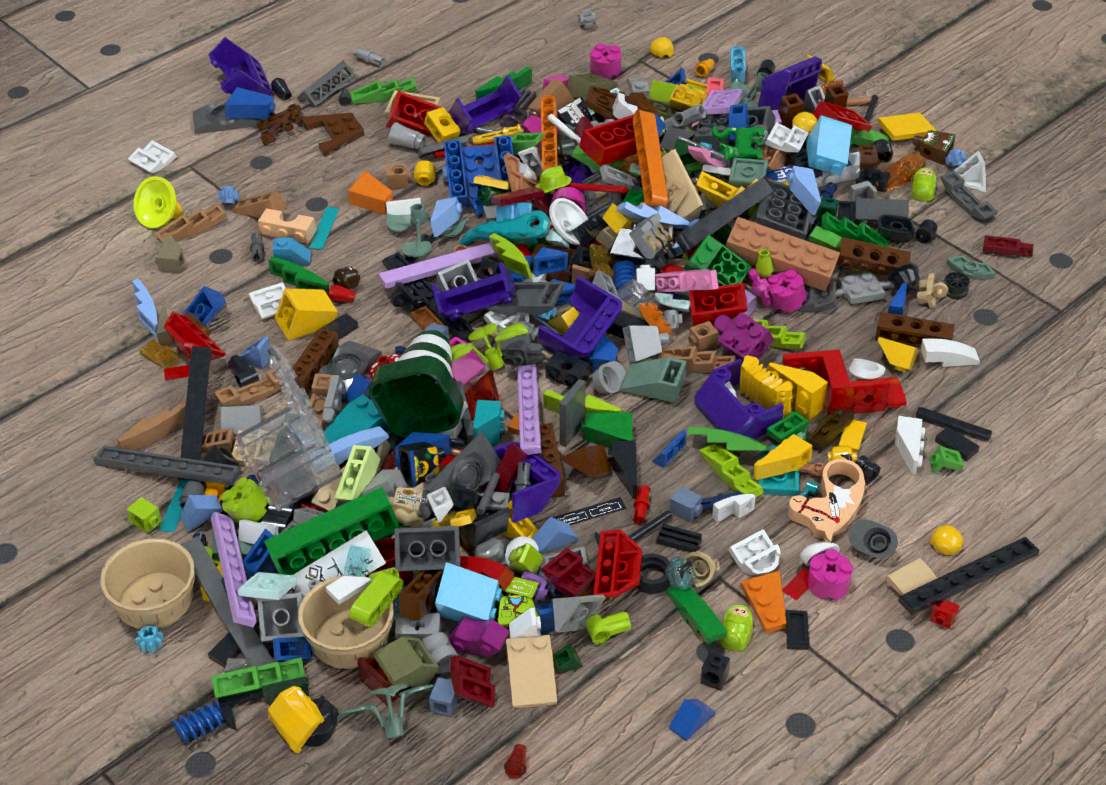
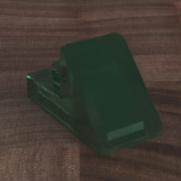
M306 676L261 686L264 702L271 706L281 692L292 686L300 687L306 696H309Z

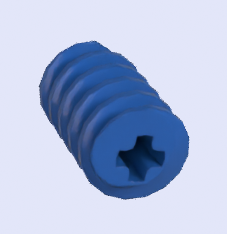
M618 261L613 265L614 286L619 298L622 299L628 298L637 290L636 266L631 261Z
M215 700L212 701V706L208 703L204 704V711L197 707L195 710L196 715L189 711L187 719L183 715L179 716V723L172 719L177 735L186 744H189V736H192L195 740L198 739L197 732L206 736L207 727L214 732L215 723L220 728L223 727V715Z

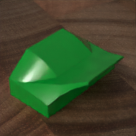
M793 411L768 427L766 434L779 443H782L783 440L788 439L793 434L806 441L809 421L798 412Z

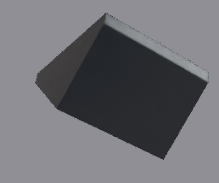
M509 507L486 509L483 515L476 514L477 516L472 523L459 526V532L473 547L478 546L507 531L510 514Z

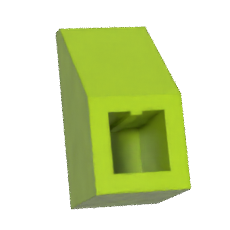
M525 543L511 551L508 557V561H510L508 568L522 575L525 570L537 574L544 556L531 544Z

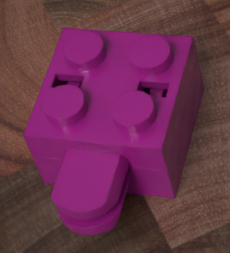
M742 312L734 320L726 315H721L716 318L714 323L716 330L722 334L717 341L723 350L732 356L736 355V358L741 359L742 363L745 356L759 359L774 341L768 329Z

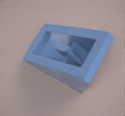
M267 336L246 347L240 356H243L248 365L263 369L271 359L270 343Z
M189 495L180 517L186 530L190 532L211 519L213 512L221 513L224 510L216 495Z
M552 517L532 537L538 545L540 554L578 541L577 535L568 523Z

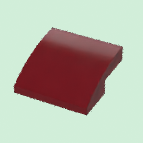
M568 548L548 562L541 570L545 577L567 597L580 596L595 584L596 572L583 565V557Z
M458 655L451 657L450 671L455 694L482 705L494 707L495 685L490 684L491 668Z

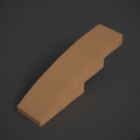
M218 203L205 213L200 209L188 218L183 214L155 234L161 242H164L167 235H171L175 241H180L216 225L227 218L228 215Z
M696 346L662 348V352L659 353L657 358L670 357L687 361V371L712 373L714 369L737 360L736 355L717 356L716 351L698 352Z
M183 400L171 411L163 409L151 420L144 417L117 440L119 448L136 451L163 438L184 423L186 402Z

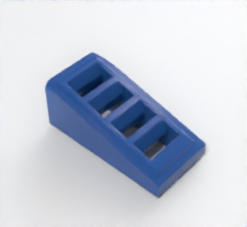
M902 283L891 301L888 313L903 316L907 289L905 283Z

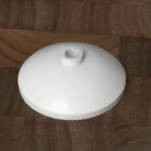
M565 198L556 199L552 202L549 209L550 220L554 229L565 241L581 246L571 231L588 220L586 214L574 202Z

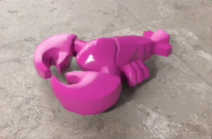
M754 268L749 270L748 275L753 283L752 292L760 297L761 303L766 308L771 306V299L768 295L771 289L765 278L760 279L759 274Z

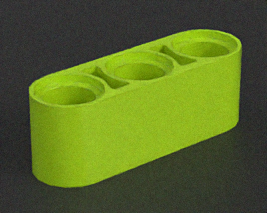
M381 571L354 602L349 611V618L369 628L372 627L400 593L403 580L385 571Z

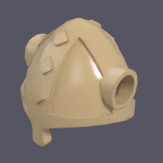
M700 551L685 555L681 566H683L687 562L686 559H689L692 563L691 567L685 571L684 576L696 587L709 583L715 571L720 569L717 559L712 560L710 556Z

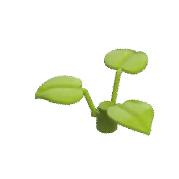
M489 323L483 328L473 331L468 337L471 342L484 338L488 347L485 351L486 355L484 356L471 343L467 345L460 343L451 347L452 362L473 350L483 359L484 363L489 364L491 370H497L505 364L501 357L503 354L500 342L518 335L527 334L529 331L522 323H514L503 328L495 337L497 349H495V347H491L487 336L495 333L498 327L496 323Z

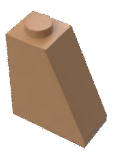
M552 79L528 108L532 112L531 115L541 118V98L543 96L552 95L555 97L557 111L572 103L575 99L563 82Z

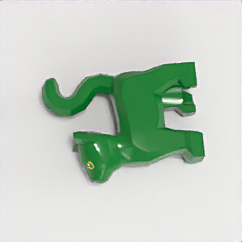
M713 126L711 132L715 138L723 139L730 133L734 134L735 147L723 143L719 144L721 149L718 152L725 155L724 163H728L734 158L762 160L763 151L751 148V144H757L760 148L763 147V140L759 136H764L765 128L727 127L723 132L719 133L717 126Z

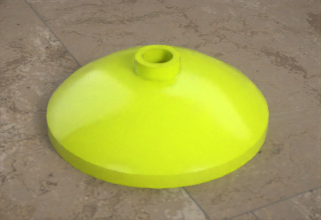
M149 177L136 190L134 196L135 215L138 221L148 228H160L166 225L172 218L176 208L174 188L165 178Z

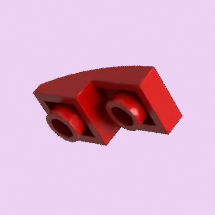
M888 378L890 387L886 406L893 409L907 406L905 394L898 378Z

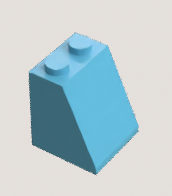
M820 116L806 139L809 167L840 176L848 163L852 125Z
M446 563L435 604L438 613H440V618L459 621L466 616L476 621H488L490 619L495 621L497 614L495 604L496 601L501 599L502 589L499 587L498 580Z

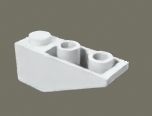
M898 416L895 445L911 474L916 475L917 467L922 465L923 456L919 455V453H923L924 441H920V439H924L925 427H922V419Z

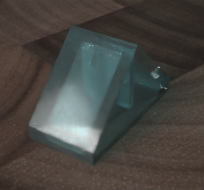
M350 545L344 575L366 577L371 549Z

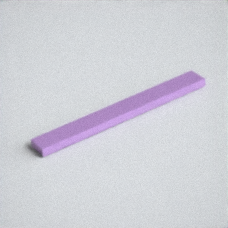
M490 242L379 273V279L387 289L394 287L397 282L404 284L436 275L438 272L469 259L470 264L481 262L482 258L487 255L499 256L497 252L493 251Z
M536 364L517 367L520 449L527 455L541 453Z
M213 512L211 522L233 622L254 627L257 620L251 597L239 596L238 589L247 582L233 518Z

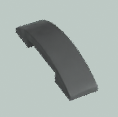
M955 170L941 176L940 179L947 192L968 214L981 220L997 215L998 211L987 201L981 203L964 186L965 180Z

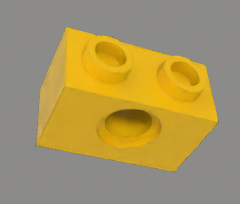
M444 107L427 112L424 124L438 143L459 137L460 128L455 124L451 115Z

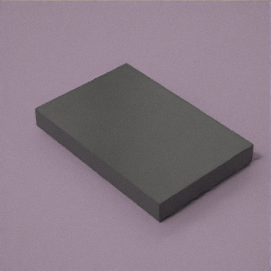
M581 379L573 385L559 403L560 445L567 447L581 429V420H585V381Z

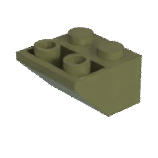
M401 637L375 651L373 654L392 685L408 684L411 687L429 685L439 669V666L420 638Z

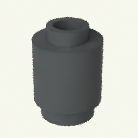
M189 481L186 483L179 498V505L182 509L189 495L204 494L205 488L199 481Z

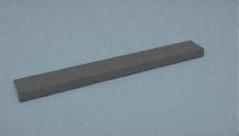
M103 446L93 459L96 465L233 486L242 472L240 466Z
M197 536L180 544L190 553L194 561L197 580L249 667L275 663L253 627L233 622L228 596L221 582L223 577L199 537Z

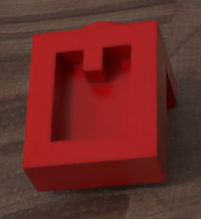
M943 600L933 606L929 621L950 629L960 606Z

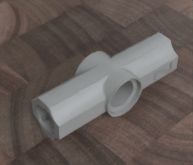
M697 104L683 112H676L672 117L664 120L667 128L668 126L678 129L685 126L691 127L693 123L706 118V108L702 104Z

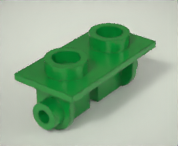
M631 188L622 203L628 202L634 206H639L640 202L644 199L643 190L634 191Z

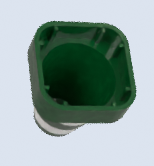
M437 330L419 333L396 362L383 364L374 372L369 387V396L387 428L396 436L407 438L412 432L438 433L455 428L459 423L464 400L453 380L451 343L445 335Z

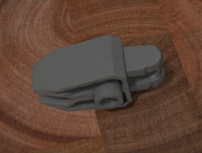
M515 336L500 342L503 354L501 357L505 364L519 367L529 365L530 362L539 363L545 360V355L541 353L543 346L532 343L531 339L527 336ZM495 341V343H494V345H493V347H495V349H497V343H496V341Z

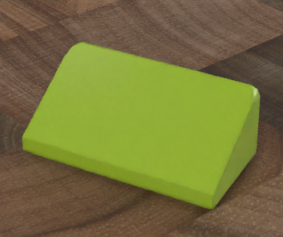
M653 80L649 91V98L669 103L677 84Z

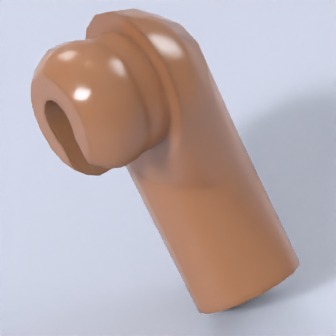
M806 463L799 469V472L810 473L820 477L823 474L825 465L823 463Z

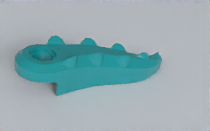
M532 211L527 214L520 213L516 218H504L502 221L489 220L487 223L480 224L462 236L459 244L466 246L476 240L490 241L489 236L493 233L507 239L512 244L538 243L536 239L548 232L550 220L542 211ZM539 220V225L532 228L533 221Z

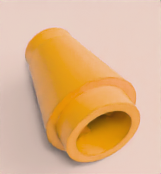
M708 59L697 63L695 73L700 77H706L715 66L714 60Z

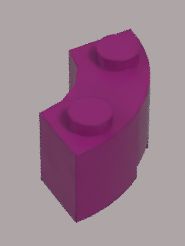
M464 616L455 624L448 639L457 653L489 657L500 651L509 630L493 619L476 621Z

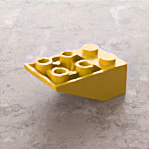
M685 84L676 85L670 97L669 107L685 111L697 104L703 105L708 94H705L700 89H690Z
M774 363L768 364V371H771L770 376L775 374V378L779 376V380L782 379V383L790 382L793 395L791 408L793 411L798 412L810 421L824 410L827 381L810 371Z

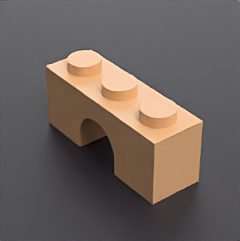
M266 208L258 220L260 234L265 236L293 238L297 242L308 244L316 232L315 218L298 215L295 220L285 222L282 211Z

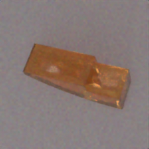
M914 151L887 168L884 172H890L891 177L885 192L910 182L912 175H915L919 169L925 168L926 159Z

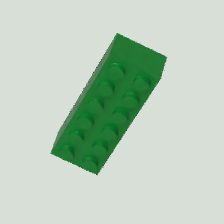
M380 487L275 535L264 542L279 574L294 575L364 531H367L372 541L375 542L394 533V529H398L400 526L383 488Z

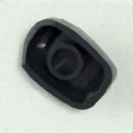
M878 139L871 144L876 145L878 159H882L885 162H889L892 159L893 149L890 142L885 139Z
M881 215L877 224V233L884 238L907 243L913 239L915 228L910 218L897 215Z

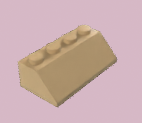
M676 149L671 150L662 157L663 169L688 190V193L673 213L691 222L699 218L703 203Z

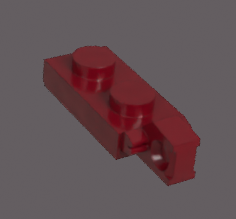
M985 235L982 252L1032 257L1034 244L1020 242V239Z

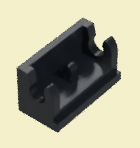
M595 216L596 220H598V225L589 218L571 231L582 247L609 226L601 216Z

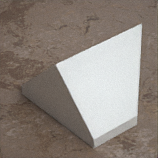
M977 151L958 166L955 171L965 180L964 186L986 192L985 162L981 153Z

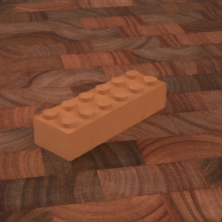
M740 217L737 218L726 243V248L754 267L757 264L759 251L767 249L770 251L774 269L772 273L778 274L793 269L802 277L805 285L822 291L827 290L840 252Z

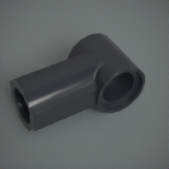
M234 355L228 361V366L235 375L236 382L240 388L259 381L257 371L254 367L248 365L243 356Z

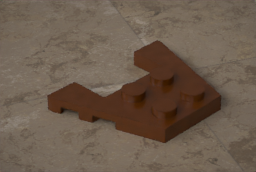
M590 86L585 106L608 119L618 120L613 115V104L617 94L611 93L610 89Z
M353 113L302 117V124L306 130L323 126L332 140L318 144L319 150L324 157L330 155L329 152L332 150H339L340 146L347 142L349 144L364 136V129Z

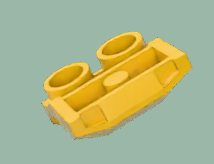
M292 686L281 692L268 708L269 721L273 722L295 753L301 752V748L318 725L324 722V718L316 704L311 701L309 696H306L300 687Z

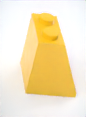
M285 288L274 318L287 340H292L316 332L336 319L338 311L325 290Z

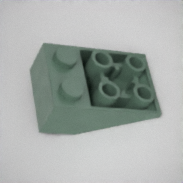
M666 357L632 363L622 384L621 391L676 403L686 378L687 361Z

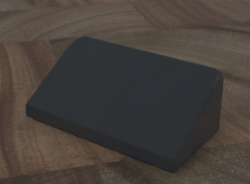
M577 246L570 266L574 264L584 268L600 267V249Z

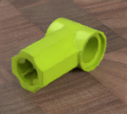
M623 611L603 618L600 615H593L585 621V627L593 643L601 644L606 642L611 635L631 630V623L627 612Z

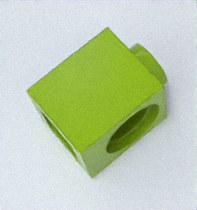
M142 497L126 509L129 522L145 533L150 532L162 521L159 508Z

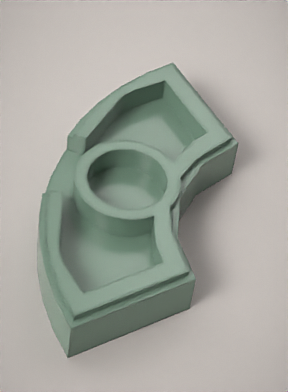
M964 255L947 259L946 264L952 270L963 273L969 278L982 280L995 278V272L988 263H977L968 260Z

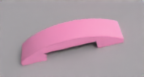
M688 145L689 153L700 163L717 167H726L733 164V160L724 163L716 158H710L711 150Z

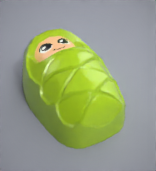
M921 168L913 178L911 197L914 200L929 202L935 195L936 175L932 169Z
M735 604L725 614L722 624L727 630V637L720 639V644L725 649L743 651L748 646L753 633V615L747 606Z

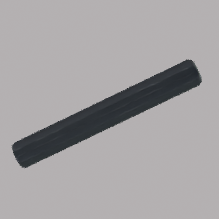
M923 407L917 409V418L943 427L948 426L955 431L984 441H989L992 436V431Z

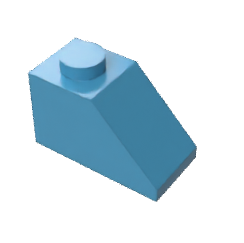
M274 238L273 257L287 260L297 265H310L311 251L293 238Z

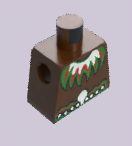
M929 130L925 137L916 135L913 145L921 147L919 154L921 157L944 165L946 162L945 157H948L949 151L954 147L956 135Z

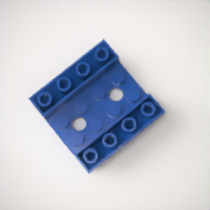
M511 135L494 137V145L461 147V140L444 141L450 198L457 197L458 203L470 208L472 207L470 200L477 198V193L483 186L473 183L474 177L484 175L509 182L503 157L507 153L514 156ZM476 160H482L483 163H482V164H476L475 161H476ZM511 186L508 190L502 189L503 193L512 192Z

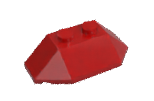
M172 311L164 328L170 338L177 344L176 347L185 352L189 360L191 358L192 346L210 347V361L225 356L226 353L191 319L184 314Z
M621 529L601 531L593 595L615 598L640 584L642 548Z

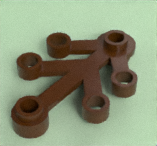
M291 104L287 107L286 111L275 114V112L271 113L267 119L268 123L266 121L258 122L259 130L263 131L260 136L262 143H272L275 140L273 134L282 125L285 132L293 130L294 127L292 122H289V118H292L294 123L301 122V106Z

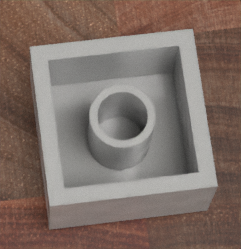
M302 593L285 594L279 600L257 598L261 642L270 643L273 642L274 638L304 637L298 620L299 607L304 598Z

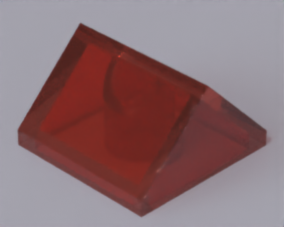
M489 370L464 392L472 421L475 418L477 400L499 401L492 370Z
M358 658L359 678L371 691L392 686L375 658ZM408 686V688L399 690L394 695V697L390 696L391 702L393 703L401 697L398 695V693H401L413 687ZM377 694L376 696L388 706L386 694Z

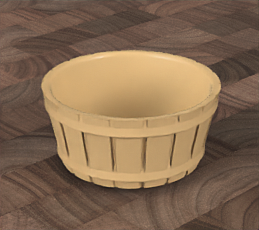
M153 538L130 543L115 552L102 569L100 583L107 601L113 606L122 621L137 629H142L146 625L157 626L158 629L171 625L187 612L193 599L194 561L190 553L183 546L170 540Z
M342 575L329 578L317 584L305 595L299 607L298 620L302 633L310 643L313 653L322 662L335 668L352 669L362 667L374 661L375 657L373 654L375 651L387 645L389 631L393 622V602L370 628L350 619L349 611L364 590L339 605L326 592V587L343 576H363Z

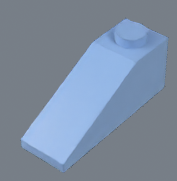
M793 166L791 172L787 175L790 190L811 215H815L821 199L814 171L809 168Z
M457 197L437 200L430 220L434 237H438L459 220L463 209L462 204L458 203Z

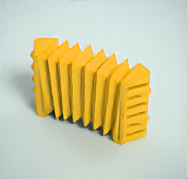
M745 356L741 365L740 394L745 393V398L750 396L749 402L754 401V403L760 404L765 410L782 403L784 405L783 418L789 415L792 410L791 399L793 397L790 382L782 383V379L779 380V376L775 378V374L770 376L771 371L767 372V367L763 369V364L759 365V360L756 357Z

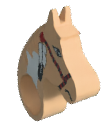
M835 459L827 463L823 469L821 479L823 498H812L809 500L804 496H793L788 509L790 520L808 527L814 534V537L831 543L833 536L844 531L854 520L860 509L865 486L862 469L856 463L847 459ZM837 474L846 475L856 484L851 486L850 489H841V487L832 484L828 478Z

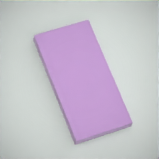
M743 89L711 91L704 101L703 107L706 108L707 114L729 113L730 105L739 104L743 96Z

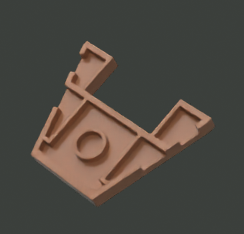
M510 153L504 155L503 158L512 192L537 185L536 182L519 173V158ZM555 190L547 192V194L551 197ZM535 199L527 200V201H523V202H519V203H531L533 209H538V210H540V209L534 204Z

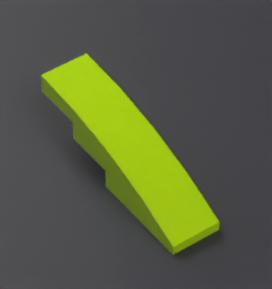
M495 233L490 235L489 239L493 251L498 253L499 259L504 261L505 266L510 271L531 279L532 274L529 264L520 250L507 239Z
M754 320L770 331L774 338L770 345L771 347L801 350L807 339L806 334L803 332H788L786 326H769L767 320Z
M547 389L543 393V407L559 413V403L565 395L562 396ZM589 394L585 398V412L621 413V408Z
M717 443L700 449V454L734 492L740 490L741 495L754 494L756 497L763 494V487L751 479L750 472L739 465L738 457Z

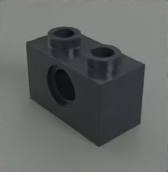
M556 351L545 364V376L552 381L572 388L579 379L586 382L590 377V363Z

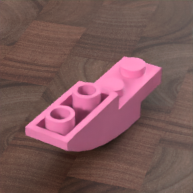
M702 269L655 274L657 292L713 290L718 288L716 270Z

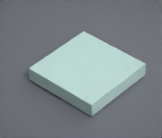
M257 572L238 589L239 596L279 600L297 584V576Z

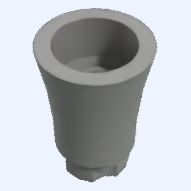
M395 122L390 129L388 142L392 145L419 150L424 147L426 136Z

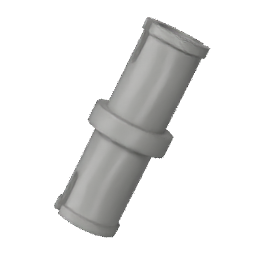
M360 47L355 48V57H359L365 60V62L373 63L379 67L384 65V62H381V60L385 61L384 57H380L370 50L366 51Z

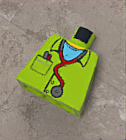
M508 592V597L500 599L498 623L509 630V623L528 609L535 608L532 598Z

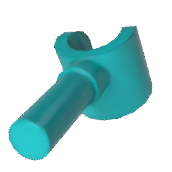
M813 481L807 482L805 490L800 496L805 497L809 493L816 496L819 491V484Z

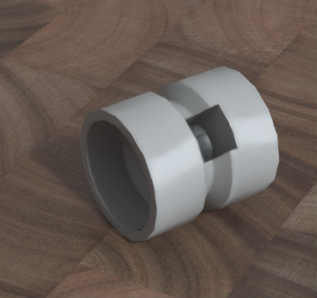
M438 632L428 636L423 641V644L439 666L436 673L442 675L451 672V657L458 654L452 647L447 635Z

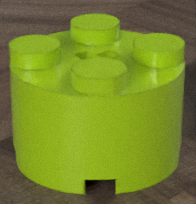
M246 477L240 478L236 485L230 490L225 491L221 496L223 510L238 524L239 520L245 519L257 522L266 513V504L270 505V497L253 480Z

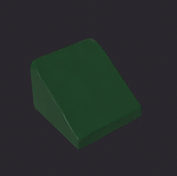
M569 644L552 655L559 674L583 667L577 651Z

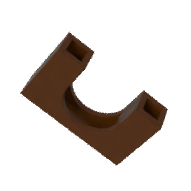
M842 83L828 86L824 102L846 108L849 94ZM797 93L782 96L779 116L782 125L789 129L793 127V118L803 110L804 104Z

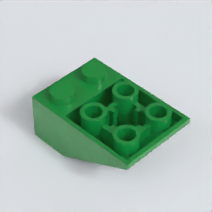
M708 234L699 244L683 269L686 271L716 270L718 286L741 283L752 266Z

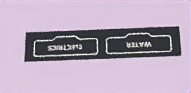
M621 497L552 518L573 525L626 509V506Z

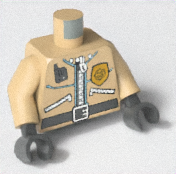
M430 473L425 477L427 483L422 482L414 488L398 487L395 497L387 496L398 523L415 528L423 527L424 518H428L433 511L430 502H428V493L425 487L436 477L435 473Z

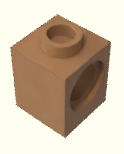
M406 164L386 165L388 188H408V181H411V173L407 171Z
M710 321L690 328L689 344L696 346L698 352L718 346L719 332Z

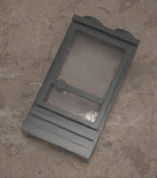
M600 171L582 181V184L612 185L603 181ZM584 191L586 216L588 219L591 218L597 225L596 215L602 218L612 203L616 206L622 203L621 193Z

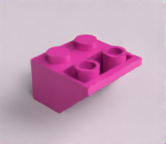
M456 336L450 341L451 347L460 343L468 344ZM473 350L452 362L454 382L462 381L464 387L485 369V365Z

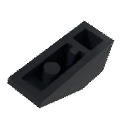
M612 441V449H608V459L612 461V470L631 497L637 498L636 441Z

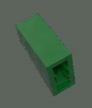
M585 412V420H581V432H585V440L612 449V441H633L632 413Z

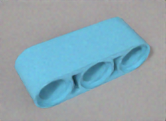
M734 46L731 48L730 81L733 83L738 78L744 84L746 71L745 49L740 46Z

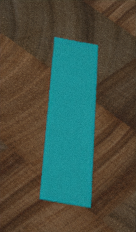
M326 207L309 248L323 249L340 208Z
M197 480L180 481L159 527V531L174 533L183 511L179 505V498L186 483Z

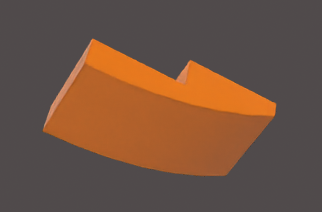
M648 302V304L639 303L638 307L650 326H657L659 333L670 335L673 328L667 325L668 322L665 319L661 318L663 312L657 309L658 306L651 302Z

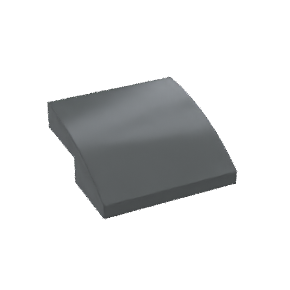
M833 278L830 279L826 291L804 284L807 299L802 303V307L797 309L798 312H817L836 307V282Z

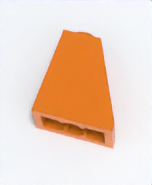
M365 171L348 190L349 204L382 214L387 213L386 202L394 201L392 191Z

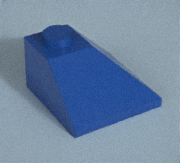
M203 286L183 314L203 331L217 317L220 311L224 309L227 303L221 292Z

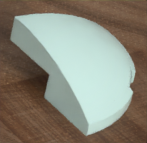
M655 293V299L663 305L678 311L690 312V301L673 299V294Z

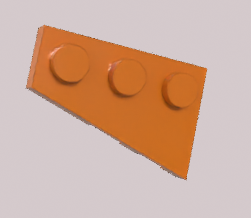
M780 571L741 581L740 587L765 634L786 629Z

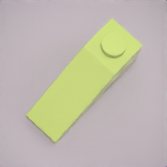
M353 445L334 498L335 500L350 502L358 498L373 479L380 462V457L371 446Z

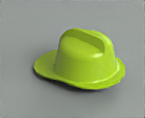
M561 166L550 167L542 172L540 183L535 187L544 190L545 194L554 189L569 185L572 179L565 175Z

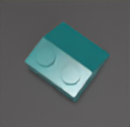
M477 400L473 438L481 432L492 447L500 443L501 435H505V423H502L505 417V410L501 409V401Z

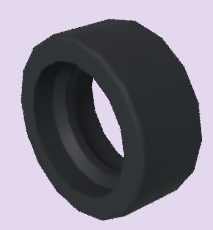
M659 554L643 555L641 571L647 568H657L663 571L665 575L654 580L640 575V584L636 586L637 589L648 594H658L667 590L671 585L673 575L670 561Z

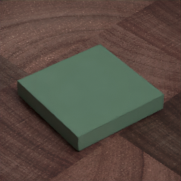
M734 158L729 184L732 186L748 187L756 178L759 180L766 176L768 160Z

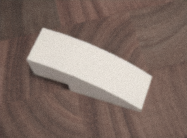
M922 339L921 353L925 363L941 362L942 367L980 364L977 352L973 347L945 339Z

